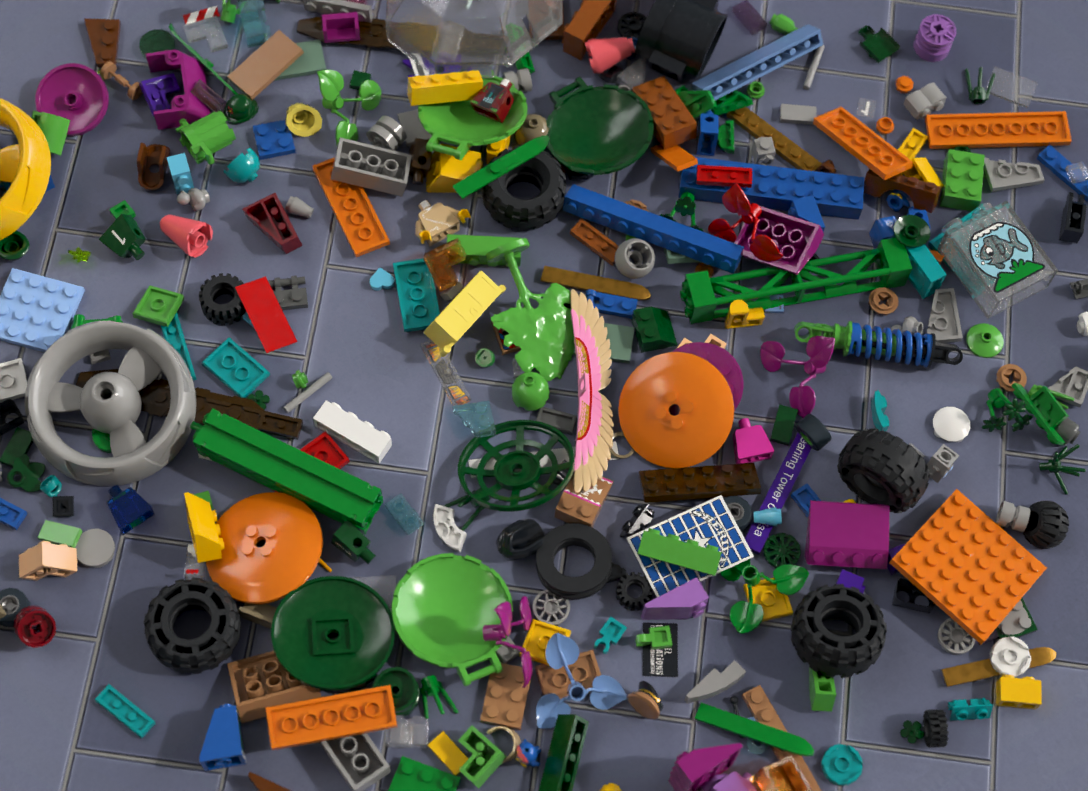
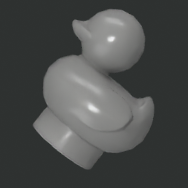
M191 188L188 193L181 190L177 196V201L181 205L190 203L193 210L201 211L210 202V197L205 189Z
M909 316L904 319L902 326H892L891 332L894 329H899L901 333L907 330L911 334L919 332L922 335L923 323L918 322L915 317Z

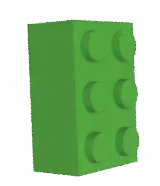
M948 150L943 165L942 183L944 187L941 188V207L973 211L979 206L982 195L985 155Z

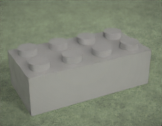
M340 137L335 153L331 179L403 196L408 181L412 155Z
M367 733L319 742L352 791H364L391 772L390 766Z

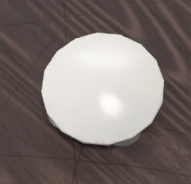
M956 407L941 408L935 413L933 418L934 434L936 437L947 441L961 442L970 431V420L962 410Z

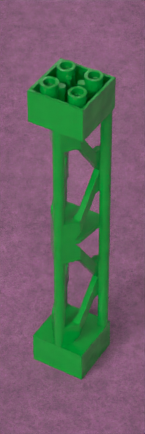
M896 238L880 240L877 249L809 260L798 275L775 267L712 278L709 277L708 270L686 274L684 282H682L680 298L686 305L684 307L686 318H689L690 324L726 317L729 308L715 310L716 305L732 303L735 300L744 301L749 309L762 307L765 310L779 307L782 304L784 306L872 291L881 287L890 289L905 286L912 271V266L906 247ZM862 259L846 275L817 267ZM875 262L877 269L866 271ZM809 272L815 273V274H818V275H821V276H824V277H827V278L821 279V278H818V277H816V276L810 274ZM777 274L758 291L730 283ZM791 276L792 285L781 286ZM878 276L881 280L877 282L856 285V280H862ZM824 287V291L804 295L806 289ZM724 288L740 292L741 294L732 293ZM795 292L793 297L777 300L770 299L772 295ZM714 293L722 297L715 298Z

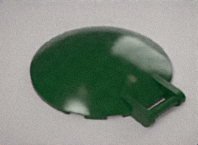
M578 77L573 83L564 88L549 93L551 101L555 104V109L551 115H548L546 121L549 128L547 134L549 142L547 146L552 156L566 168L588 175H603L617 172L637 161L650 145L654 129L652 114L647 104L630 90L625 91L619 89V86L604 84L602 87L587 86L583 79Z

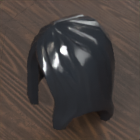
M518 520L507 526L499 534L496 542L497 549L507 559L518 560L536 554L537 550L543 545L544 532L535 520Z

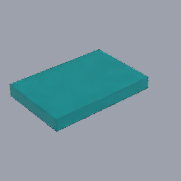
M230 337L202 361V365L238 397L246 398L270 376L268 370Z

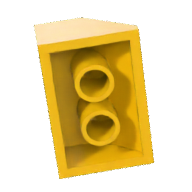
M189 492L184 493L187 521L197 562L221 559V550L225 548L223 538L218 537L221 535L219 524H215L217 522L216 511L211 510L210 502Z

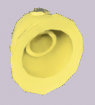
M295 103L287 108L286 124L295 135L307 137L314 135L321 129L322 117L316 109L302 103Z

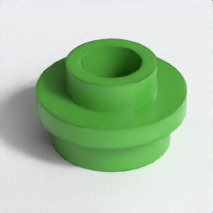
M752 82L747 87V94L753 99H759L764 95L765 88L760 82Z
M297 370L295 374H292L293 381L298 389L301 387L304 389L306 388V383H308L307 376L304 372L301 373L300 370Z

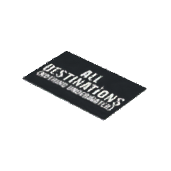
M643 622V634H649V628L669 626L672 639L671 648L652 650L651 644L643 646V676L678 677L677 623Z

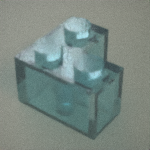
M237 0L240 20L248 48L263 45L268 40V36L271 35L269 25L265 26L267 19L263 0Z

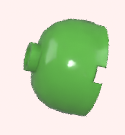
M525 372L519 375L513 382L511 389L512 399L517 407H523L527 411L538 410L546 404L550 397L548 382L536 372Z

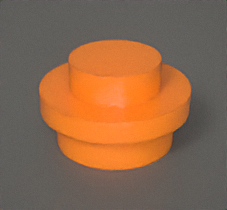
M901 76L897 79L895 85L900 93H908L912 90L914 84L911 78Z
M882 117L877 121L876 129L881 134H890L894 129V123L891 118Z

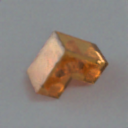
M459 238L424 253L423 259L440 292L457 284L458 278L452 266L466 260V252Z

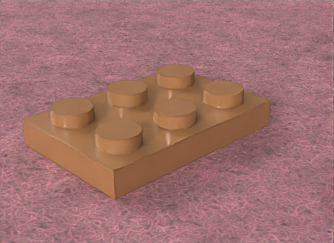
M501 663L503 671L498 674H490L480 722L520 730L530 681L525 688H522L524 684L522 667Z

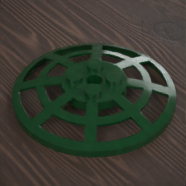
M534 420L507 421L485 429L466 445L459 458L458 477L465 494L483 507L508 512L527 510L548 502L565 488L574 471V451L567 437L560 430L549 424ZM516 430V440L504 442L495 447L487 441L489 438L500 433ZM524 430L540 431L552 437L544 445L537 441L524 439ZM558 441L563 445L569 457V462L559 465L555 454L551 450ZM481 445L487 453L481 459L478 468L466 467L470 455ZM516 446V451L509 452L503 456L499 453L504 449ZM524 446L539 449V451L534 455L524 451ZM547 455L551 460L552 466L541 468L539 460ZM492 457L497 461L494 465V470L484 469ZM516 469H522L520 472H514ZM569 469L566 477L554 490L548 489L554 482L557 472ZM465 474L477 476L478 484L483 491L473 495L467 487ZM551 474L544 486L537 482L540 475ZM483 476L495 477L497 484L488 488L484 483ZM529 487L536 490L534 493L519 497L520 490ZM504 488L512 491L511 497H505L496 494V492ZM540 494L545 495L535 501L518 505L520 501L532 499ZM490 496L499 501L510 502V505L493 504L481 499Z

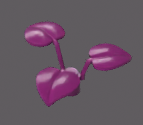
M811 337L806 347L807 355L810 357L808 361L783 359L785 349L779 342L766 341L761 345L760 356L766 370L770 372L778 371L782 363L804 365L805 372L810 375L800 383L799 387H793L789 394L791 407L798 409L797 414L802 418L807 414H811L816 402L815 392L810 386H804V384L812 378H816V374L825 372L826 365L834 349L835 338Z
M523 596L520 601L521 619L519 621L511 623L510 602H502L494 609L501 624L483 626L484 641H496V645H504L521 651L524 677L522 688L528 685L532 676L531 654L523 647L502 641V638L510 635L511 626L523 624L524 630H529L532 623V614L527 596Z

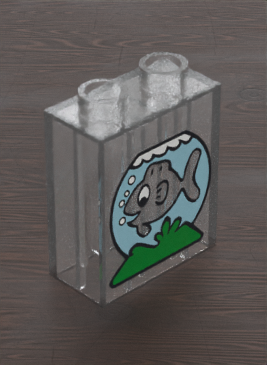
M1007 201L995 207L990 202L985 203L972 213L973 218L965 222L960 218H955L942 228L941 231L944 236L937 250L944 256L945 261L987 319L1047 288L1058 272L1056 266Z

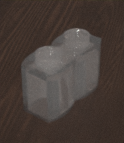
M396 715L397 728L386 730V747L426 749L428 745L429 720H425L422 716L404 719L403 716Z

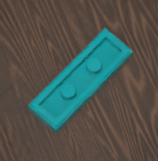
M110 684L95 698L98 704L141 739L156 723Z

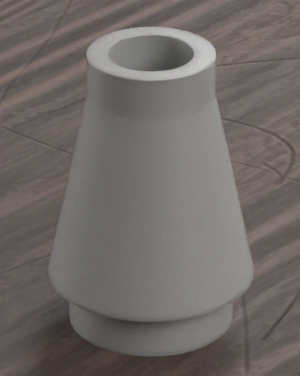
M291 196L285 210L289 211L290 214L310 219L314 208L298 197L294 198Z

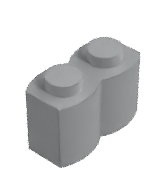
M933 82L909 94L905 98L903 105L916 120L924 119L926 115L935 110L939 111L944 107L946 96Z

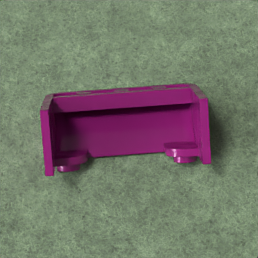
M178 50L146 53L150 73L180 68L182 72L185 94L175 96L172 99V109L154 111L158 130L181 127L179 123L181 119H186L191 124L211 114L210 106L206 105L202 99H199L191 91L194 85L197 84L199 88H202L208 94L205 70L200 60Z

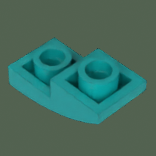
M877 390L871 399L872 418L876 429L887 431L889 419L884 414L887 408V400Z

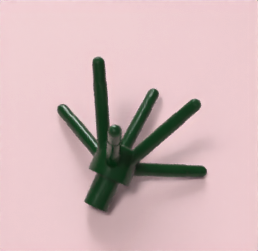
M1076 444L1068 451V447L1065 446L1059 454L1056 452L1053 459H1049L1047 463H1039L1040 471L1049 470L1050 473L1055 474L1065 495L1068 494V491L1058 472L1079 477L1080 473L1078 472H1085L1086 470L1084 468L1061 466L1060 460L1080 447L1079 444Z

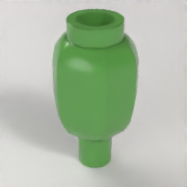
M774 14L769 22L775 31L784 35H788L798 29L795 27L794 22L783 14Z

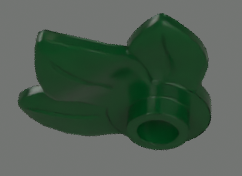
M23 454L15 459L13 469L7 474V482L12 487H22L27 492L39 491L41 482L38 479L44 473L46 466L39 462L30 463L28 455ZM20 475V481H14V476Z

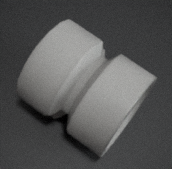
M528 68L519 69L517 73L513 71L503 72V79L513 83L518 91L521 90L523 93L532 91V81Z
M1002 501L998 509L996 524L1006 528L1010 525L1013 530L1024 532L1030 517V508L1020 505L1015 507L1013 503Z

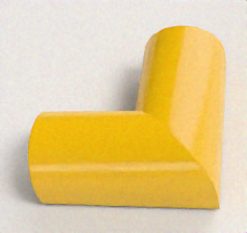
M733 301L725 319V329L762 325L765 318L763 308L749 309L744 301Z

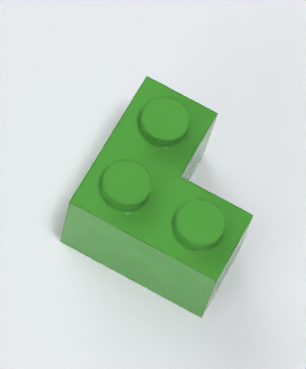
M472 725L458 740L472 754L459 771L479 789L507 757Z

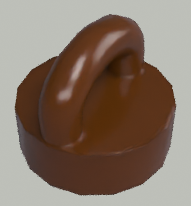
M829 159L818 167V172L836 174V168Z

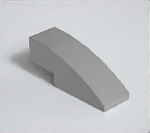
M735 660L721 674L714 668L686 695L684 701L692 703L714 697L735 685L744 677L746 671Z

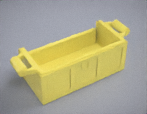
M479 271L424 330V334L441 349L439 351L441 357H445L451 351V347L491 303L506 290L504 285L498 287L485 273Z

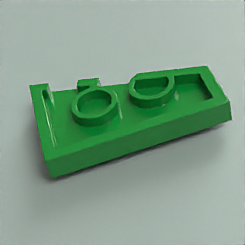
M402 756L388 791H456L461 778Z

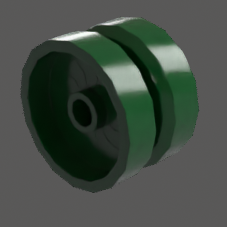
M391 667L380 672L375 678L372 688L391 686L396 718L405 717L412 713L420 701V688L413 674L400 667Z

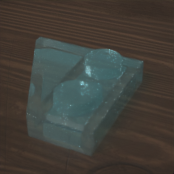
M489 401L453 406V413L459 415L462 423L471 429L476 438L496 435Z

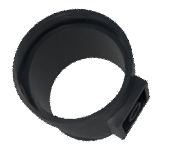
M655 0L638 38L635 54L649 60L650 69L680 83L685 74H690L694 78L699 79L715 50L728 15L718 12L719 0Z

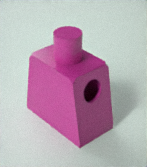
M749 418L739 420L738 425L740 429L735 430L733 434L736 464L771 459L774 449L762 426H751Z

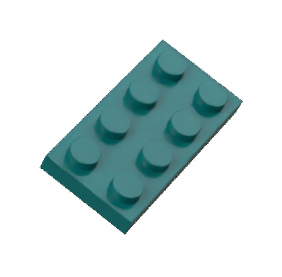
M430 258L393 263L404 332L425 330L440 314Z

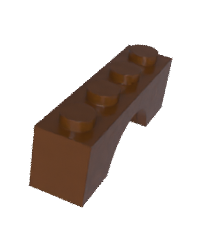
M871 169L866 173L864 181L865 194L879 198L888 190H901L911 198L915 209L925 210L929 213H932L936 208L941 187L935 183L923 182L915 177H906L901 174L883 180Z

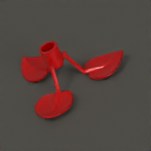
M735 183L724 193L722 202L729 212L737 213L739 216L742 215V217L732 226H729L725 219L713 220L708 226L709 234L734 243L736 241V234L733 229L742 221L746 224L754 223L751 236L753 243L750 245V250L754 256L769 262L782 258L783 254L770 237L763 234L755 237L757 225L760 221L758 217L761 215L762 209L756 203L750 204L738 183Z

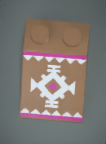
M573 474L557 504L554 517L569 524L578 523L593 528L614 481L602 477L601 480L597 478L596 485L594 487L591 486L587 492H583L582 488L579 493H574Z

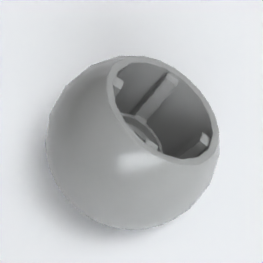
M637 238L628 239L621 243L615 252V265L618 271L627 278H642L649 274L654 267V251L644 240ZM629 258L634 260V264L629 261Z

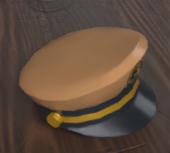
M641 681L639 683V690L627 696L631 706L643 717L654 720L659 717L663 704L650 683Z

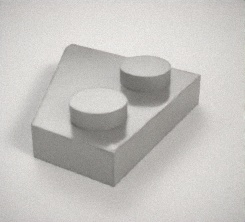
M1075 366L1068 374L1061 377L1048 389L1073 397L1074 401L1054 396L1080 408L1088 390V371Z

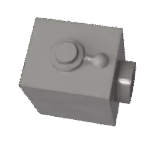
M945 444L939 448L927 463L930 478L937 483L952 470L954 462L959 457L957 453Z

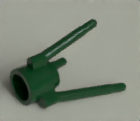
M979 67L978 85L972 90L969 71L966 68L965 74L969 100L973 104H984L989 100V93L996 74H992L985 91V88L981 87L983 68Z
M480 487L479 489H477L476 491L474 490L471 493L475 495L477 493L482 492L483 490ZM467 495L444 505L449 508L458 504V507H461L471 502L474 507L479 506L460 529L462 531L486 508L471 500ZM488 496V497H486V498H484V499H481V500H484V501L487 502L490 498H489V496Z

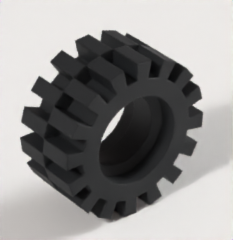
M631 572L630 575L627 573L624 575V578H620L616 589V598L620 600L619 604L621 606L625 605V609L629 607L631 611H634L636 608L641 610L644 604L650 602L653 589L646 575L641 576L640 572L637 575L635 572ZM630 585H637L641 588L642 594L638 598H632L627 594V588Z
M944 710L924 711L923 730L925 743L928 748L946 747L948 724L946 723L947 717H945Z

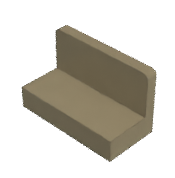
M245 603L243 607H239L238 612L241 618L271 629L272 620L277 608L268 604Z

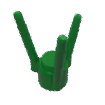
M430 675L421 680L422 687L420 691L425 719L429 718L426 694L434 696L440 713L442 715L445 713L438 696L440 691L456 714L458 713L455 704L443 688L441 681L437 680L436 675Z

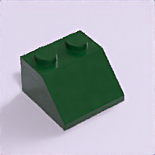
M652 306L633 310L632 324L635 327L634 331L641 353L677 346L668 311Z

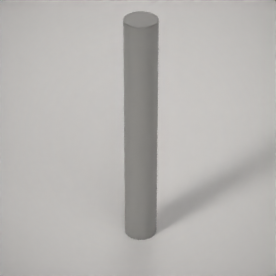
M824 45L816 49L803 85L805 90L810 89L824 50Z
M327 372L285 405L283 407L287 413L292 411L332 379L331 374Z

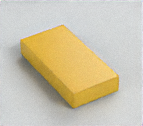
M444 731L428 744L431 751L450 772L457 776L460 773L459 769L468 760L466 755Z

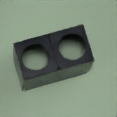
M7 399L0 403V436L24 424L23 416L12 399ZM11 413L19 416L8 423L5 422L6 416Z
M903 578L897 580L892 605L924 613L931 612L936 605L909 580ZM899 591L906 592L909 595V601L899 600L896 597V593ZM925 596L929 601L928 607L915 604L916 597Z

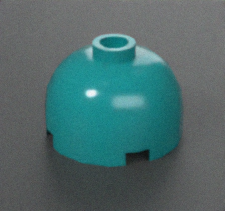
M251 148L247 149L249 153L245 155L241 153L227 166L229 170L223 171L233 182L244 183L249 181L251 183L258 177L257 171L260 169V161Z

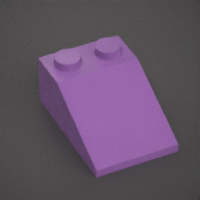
M696 577L644 604L641 618L642 620L688 619L692 616L697 618L704 613L709 597Z

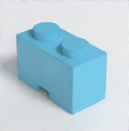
M185 153L167 157L176 194H180L181 190L188 193L191 188H194Z

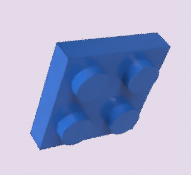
M286 120L253 126L260 160L296 153L292 133L286 124Z

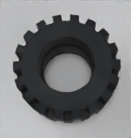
M219 273L217 277L215 275L211 276V280L206 279L204 281L205 285H201V291H199V300L204 316L209 321L213 320L214 324L220 322L222 326H225V323L232 325L235 320L236 322L240 321V316H243L246 310L235 287L244 284L242 280L239 281L236 276L232 278L231 274L228 273L226 276H223V273ZM224 294L234 297L227 304H217L214 302L217 297Z

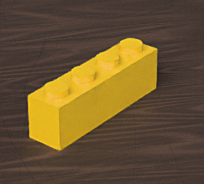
M479 70L408 77L407 96L411 106L472 100L483 88V80Z

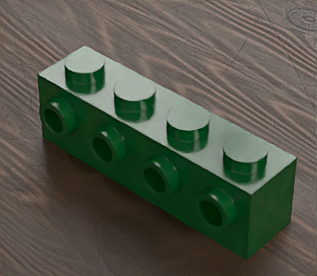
M558 714L539 791L573 790L589 721L576 714Z

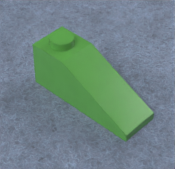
M809 667V690L812 711L832 712L836 698L834 677L825 676L826 673L821 671L815 672Z

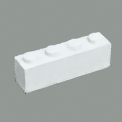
M326 400L313 418L315 427L324 432L326 431L332 437L379 464L392 446V440L388 433L376 430L371 423L359 420L354 413H347L335 402L330 403Z

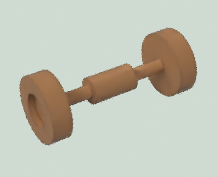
M113 62L105 63L100 70L101 77L106 80L112 76L115 77L118 83L129 88L127 95L132 100H136L142 95L143 92L139 82L131 86L128 80L120 74H115L117 66Z

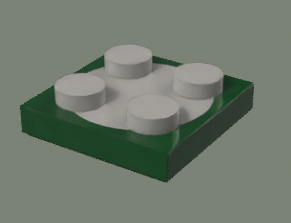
M1023 598L1020 599L994 630L998 640L1005 637L1019 638L1038 630Z

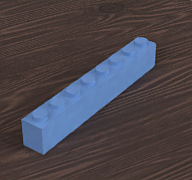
M807 24L693 82V90H709L714 100H717L822 46L823 41L820 29Z

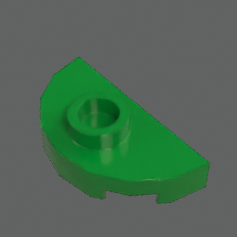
M734 120L726 121L719 127L717 145L720 149L734 154L735 151Z

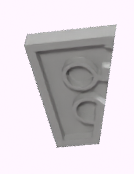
M984 158V172L991 192L1038 185L1044 182V177L1038 164L1022 162L1015 164L1007 163L1006 160L991 161L989 158Z
M954 288L935 290L927 334L934 333L936 342H959L963 339Z

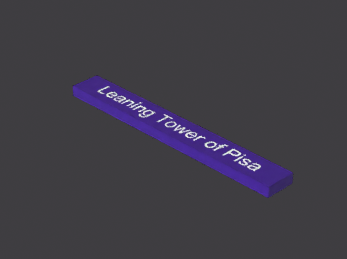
M797 433L759 511L773 507L782 509L812 449L799 433ZM753 521L745 537L751 552L757 555L760 554L773 528L772 525L754 523Z

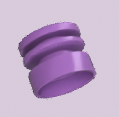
M934 14L924 18L914 40L916 54L921 59L929 62L941 61L947 57L956 36L954 23L943 15Z

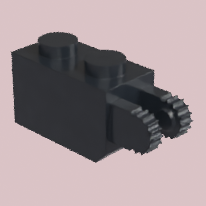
M1069 192L1066 205L1063 208L1059 240L1077 244L1084 233L1087 204H1084L1085 195L1080 194L1077 202L1073 201V193Z

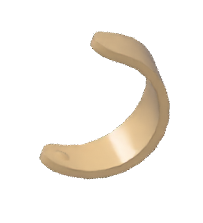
M496 726L489 729L487 734L498 730H507L512 735L514 741L513 750L502 762L503 764L517 756L516 749L521 740L514 730L503 726Z

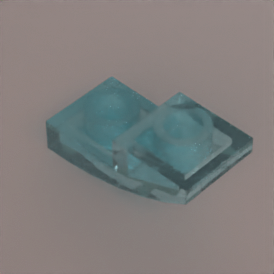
M402 493L385 504L387 510L407 535H410L425 524L415 509L411 508Z

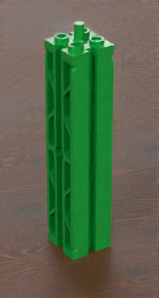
M213 408L210 413L205 415L203 419L204 426L195 421L190 425V428L196 431L193 436V443L200 455L208 457L210 460L272 490L295 497L303 501L309 508L342 524L348 520L363 534H366L374 515L377 514L384 501L380 488L371 486L369 483L226 414H221L220 411Z

